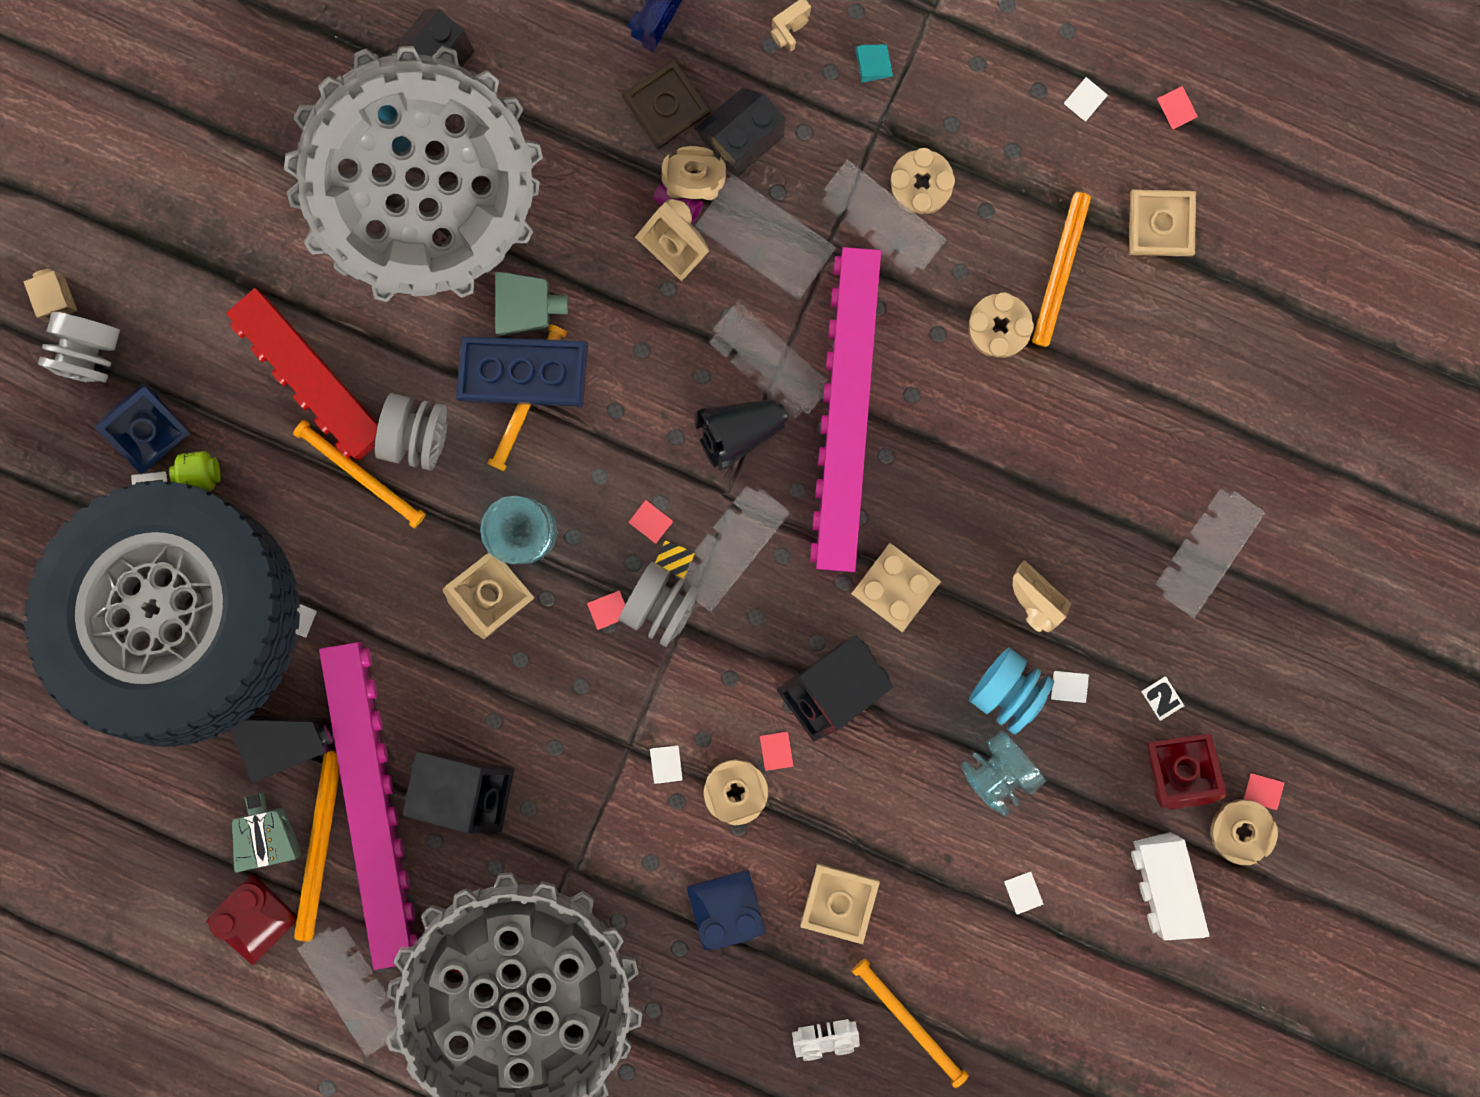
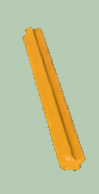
M1076 192L1072 197L1032 338V343L1039 346L1047 347L1051 341L1091 200V196L1083 192Z

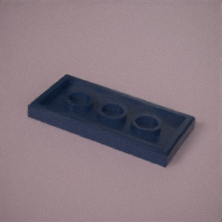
M461 336L456 400L462 402L583 407L588 343L586 341Z

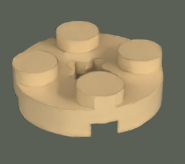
M699 146L682 147L677 149L676 155L669 158L668 154L662 162V182L667 188V194L672 198L678 199L683 197L713 200L718 196V191L725 184V162L721 157L720 161L713 157V151L708 148ZM691 171H697V174H691Z
M920 148L906 153L896 162L890 179L891 194L895 202L909 213H934L941 209L949 200L955 183V177L950 164L943 156L928 148ZM916 175L928 176V185L930 187L928 189L924 187L917 189L914 186L917 181Z
M1004 292L989 295L978 302L971 312L968 331L972 344L982 354L990 357L1005 358L1017 354L1027 345L1033 332L1034 324L1032 322V315L1025 303L1019 298ZM993 319L1007 320L1006 328L1008 332L1005 334L1002 331L995 333L992 329L995 326Z
M738 759L728 760L717 765L707 776L704 787V800L710 813L731 825L746 824L757 818L765 807L768 797V786L762 772L751 762ZM736 783L738 787L745 788V792L741 794V800L736 801L734 797L727 796V792L731 790V784Z
M1238 799L1226 802L1220 807L1212 819L1210 834L1213 847L1225 859L1239 865H1252L1264 856L1267 857L1273 851L1278 838V828L1271 814L1263 805L1251 800ZM1243 823H1248L1247 829L1251 830L1252 834L1251 836H1245L1244 840L1240 841L1236 830Z

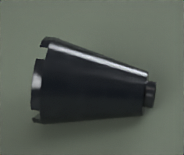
M774 399L702 408L695 411L694 415L696 430L699 428L703 429V438L699 439L711 465L714 468L718 467V471L726 469L779 433L785 427L784 422L788 420L784 406L781 403L777 404Z

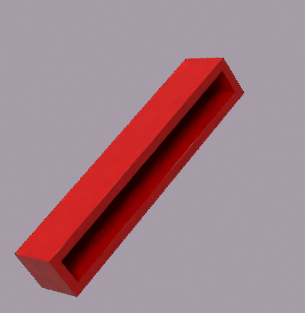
M254 288L226 313L232 320L229 324L232 330L241 339L246 336L253 343L250 350L263 363L268 360L275 368L271 372L272 375L284 387L287 384L291 386L296 392L292 396L294 400L305 411L308 408L313 411L317 416L314 419L316 425L326 435L331 432L336 437L338 442L335 446L347 459L352 456L355 459L361 460L375 447L378 422L263 292Z

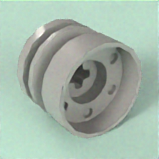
M52 311L46 332L59 338V345L43 344L42 349L55 353V360L39 357L37 365L45 367L55 375L85 383H106L108 375L94 371L95 364L105 367L111 366V362L98 356L99 350H115L120 330L81 317Z
M390 393L383 405L375 440L376 458L399 464L405 452L408 451L409 466L417 467L421 460L422 469L432 471L443 450L446 439L447 407L436 403L431 412V403L424 400L417 413H414L413 398Z
M651 561L631 593L618 621L636 631L646 620L652 622L648 638L653 639L661 627L666 631L659 644L667 647L669 642L680 634L690 617L700 588L692 584L685 596L681 595L679 592L685 580L683 578L679 579L672 589L667 587L666 583L670 571Z

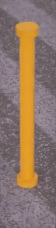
M550 324L548 328L550 333L547 340H561L562 337H566L567 331ZM517 404L493 459L489 458L487 462L488 465L505 472L507 466L504 464L531 405Z
M301 421L293 432L295 437L305 439L409 520V525L415 529L426 516L425 512L415 510L350 458L347 459L336 447L311 429L308 421Z
M866 958L861 960L852 969V973L855 976L859 975L936 1061L951 1078L950 1083L952 1086L957 1088L962 1085L969 1077V1074L965 1070H960L885 986L870 969L869 961Z

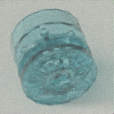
M516 495L502 497L491 504L483 515L480 527L482 542L489 554L501 562L510 564L535 563L546 557L554 547L558 533L556 519L546 505L539 500ZM518 525H528L525 530L528 534L527 537L517 536L520 531L517 527Z
M1000 730L985 743L992 755L988 761L977 752H974L972 756L980 765V768L975 770L966 760L959 766L964 771L968 784L983 802L1005 818L1011 813L1002 802L1005 797L1018 807L1020 801L1013 790L1019 787L1031 796L1046 783V780L1016 743L1003 730Z

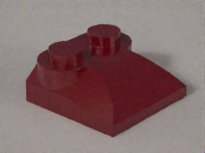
M1211 733L1147 743L1156 786L1155 798L1160 804V808L1179 809L1200 806L1225 798L1226 790Z
M252 874L234 890L205 922L209 924L210 931L215 937L225 940L250 964L254 965L297 922V915L255 874Z

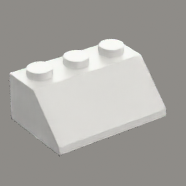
M1169 832L1133 841L1135 851H1131L1132 860L1136 870L1141 869L1144 882H1140L1139 886L1143 900L1145 902L1149 901L1152 913L1147 914L1152 933L1157 932V935L1163 940L1209 937L1185 840Z

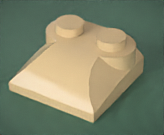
M669 199L654 213L635 238L682 281L709 252V249L702 236L691 225L692 216L689 207L682 201Z
M494 549L447 584L442 590L453 610L469 629L482 639L494 633L501 625L534 599L533 595Z
M1024 560L1013 576L1012 586L1019 603L1026 609L1028 615L1026 620L1029 625L1038 632L1042 630L1050 632L1067 617L1072 603Z

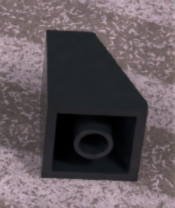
M439 9L423 11L387 56L397 53L400 46H414L418 55L432 57L442 46L456 50L458 64L462 67L475 51L463 28Z
M741 88L700 123L694 131L719 159L721 157L724 160L727 169L737 178L784 137L786 119L765 94Z
M856 634L839 644L776 690L814 742L839 730L891 690L893 685L889 681V675L886 670L879 666L871 656L869 646L859 639Z
M250 716L242 722L237 721L235 723L236 726L230 729L252 783L336 749L332 723L328 724L326 718Z
M416 751L415 758L411 763L408 791L404 796V816L465 833L502 832L514 774L513 768L436 752Z

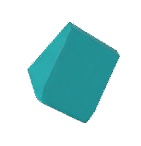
M887 45L856 46L855 53L861 83L893 76Z

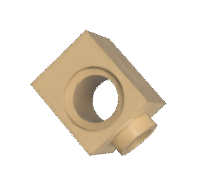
M44 269L35 272L32 279L23 281L36 318L49 322L52 311L65 314L77 312L65 275L54 270L52 271V269Z

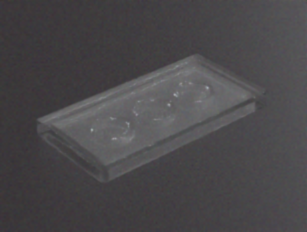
M733 174L695 225L702 233L798 301H800L836 250V247Z

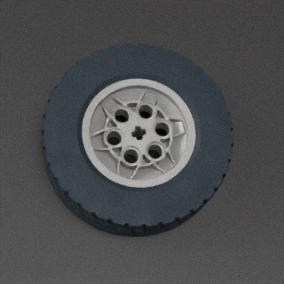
M144 482L129 485L130 488L122 487L109 492V496L102 495L89 503V507L84 506L72 515L73 519L70 522L66 521L56 532L58 534L56 538H51L43 551L45 555L43 558L40 557L33 571L36 574L30 580L27 591L29 599H26L24 616L27 617V621H24L25 637L29 639L26 645L29 657L34 661L32 663L38 678L43 681L41 684L48 694L55 698L54 701L79 722L104 734L139 744L158 747L195 744L198 741L203 742L217 737L218 733L224 734L235 727L237 721L242 722L255 713L254 709L256 707L260 708L271 696L269 692L271 690L275 691L283 678L281 676L283 670L287 671L292 659L290 653L291 650H295L298 638L296 629H299L300 613L297 611V608H300L299 593L295 590L297 584L294 573L291 569H288L291 566L280 545L267 529L250 515L210 491L176 482H151V484ZM172 574L173 577L171 583L168 586H165L164 582L166 577ZM141 582L139 592L133 595L134 587ZM193 596L192 606L185 610L186 600ZM157 608H159L160 611L158 615H155ZM130 614L129 622L123 627L122 621L124 617ZM182 628V635L175 642L174 634L178 629ZM150 637V645L143 650L144 640Z

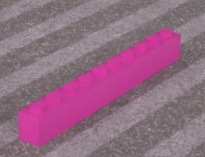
M843 247L841 256H835L833 275H839L838 288L832 287L831 307L837 308L836 320L830 319L828 339H834L833 352L827 351L825 369L826 371H831V382L824 383L823 402L829 403L828 415H822L820 434L826 435L825 447H819L818 466L824 468L823 479L816 480L815 498L821 499L820 511H814L813 530L818 531V542L811 543L810 562L816 563L815 569L855 572L881 250Z
M356 642L319 649L373 970L395 967L396 965L393 962L400 947H413L419 936L418 934H413L411 922L415 921V910L413 903L408 902L406 890L410 888L409 875L407 870H402L400 859L404 857V846L402 839H397L395 826L399 825V816L396 806H391L390 794L393 793V781L391 775H386L384 762L388 761L387 747L385 743L380 742L379 730L383 728L380 711H375L373 699L377 698V688L375 680L370 679L368 667L372 666L371 653L368 647L364 648V642Z

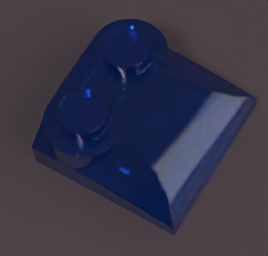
M644 0L646 3L641 12L636 11L629 22L628 28L632 30L631 37L641 42L644 48L654 53L683 0Z

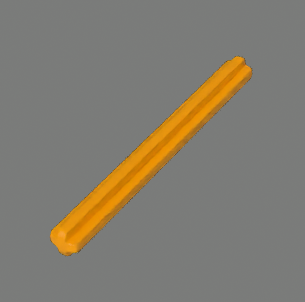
M335 750L326 752L323 756L294 938L304 942L312 940L314 935L340 770Z

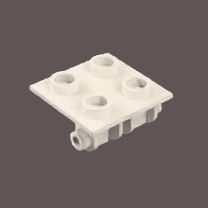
M849 1019L833 1022L835 1035L831 1034L830 1023L827 1022L828 1036L822 1037L820 1024H817L819 1038L815 1036L814 1025L799 1027L798 1031L792 1032L796 1058L803 1057L804 1061H811L822 1058V1053L835 1051V1055H845L854 1052V1047H860L856 1021L849 1022Z

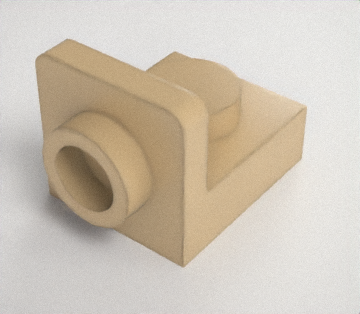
M798 0L772 19L771 27L773 30L770 33L780 48L785 46L789 52L795 49L796 41L789 30L792 29L795 32L808 23L809 19L807 17L810 16L811 6L807 0Z

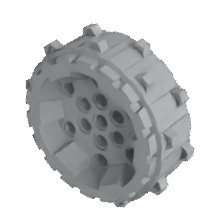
M400 46L397 53L377 58L367 48L354 53V69L343 76L340 75L336 79L328 76L318 85L321 97L316 105H299L294 115V120L303 130L300 142L298 141L297 150L285 154L284 170L298 179V183L287 191L290 207L301 209L304 219H307L311 228L304 240V244L312 255L328 254L334 260L333 267L344 276L349 274L357 280L360 279L370 284L374 299L388 302L397 292L411 294V296H429L451 289L461 298L472 294L474 279L485 272L488 273L494 267L496 268L505 259V253L512 244L528 243L533 233L525 218L528 209L531 207L532 197L538 195L540 182L532 176L531 168L543 156L540 144L525 140L520 131L521 127L517 120L523 112V108L515 96L499 98L497 96L499 84L497 77L488 70L477 75L471 70L468 71L460 67L456 50L442 46L432 57L418 55L414 46ZM383 105L395 107L397 110L395 117L389 121L380 119L378 116L380 107ZM452 114H458L463 117L462 125L455 130L445 126L447 117ZM404 136L410 140L408 149L401 152L394 150L392 142L396 137ZM431 141H439L443 144V150L439 155L431 156L425 152L426 145ZM341 160H354L357 164L355 171L348 174L341 172L338 168ZM378 163H385L390 167V173L384 178H379L372 174L373 167ZM412 167L420 168L424 172L423 177L417 182H411L405 177L406 172ZM450 171L456 174V180L452 185L444 186L439 183V177L442 173ZM475 177H487L489 179L488 186L483 190L474 189L472 181ZM391 194H399L404 198V201L400 207L391 208L386 204L387 197ZM424 198H433L437 202L435 209L430 212L422 211L419 208V204ZM372 220H379L384 224V229L380 233L372 234L366 229L367 224ZM438 228H446L450 231V234L445 241L439 242L432 238L434 231Z
M507 872L498 874L494 887L483 890L477 889L473 892L467 888L454 894L453 904L447 909L431 905L422 913L421 918L425 927L424 933L417 939L413 947H400L393 962L402 972L403 976L391 980L388 984L387 997L395 1001L397 1026L387 1034L386 1040L389 1051L405 1055L408 1062L406 1070L423 1090L426 1089L433 1097L608 1096L605 1079L611 1070H614L619 1059L627 1058L632 1046L626 1037V1033L641 1027L642 1010L631 1004L629 998L628 982L639 974L636 960L633 957L620 955L618 950L624 940L617 928H607L602 921L600 922L592 914L593 897L584 891L573 897H568L559 893L554 884L543 881L539 885L519 884L514 874ZM505 931H513L517 934L518 941L513 945H506L501 941L500 935ZM571 958L578 963V967L573 972H565L561 969L560 963L565 959ZM508 964H515L520 968L521 973L517 977L510 978L503 973V968ZM451 969L459 970L463 975V980L459 983H452L447 980L445 973ZM538 978H546L551 986L546 991H538L533 987L532 983ZM480 983H487L493 988L494 992L490 996L483 997L477 994L475 988ZM517 997L522 1000L524 1005L521 1009L511 1010L506 1006L505 1001L508 998ZM540 1011H548L553 1015V1020L548 1024L539 1023L535 1018L536 1014ZM489 1016L495 1020L496 1025L491 1029H483L479 1026L478 1020L481 1017ZM576 1024L583 1029V1033L574 1038L568 1036L565 1029L570 1025ZM513 1030H520L526 1035V1038L520 1043H514L508 1038V1034ZM461 1035L467 1039L469 1044L464 1048H456L452 1045L451 1039L454 1036ZM516 1063H523L528 1067V1072L519 1076L513 1074L510 1068Z

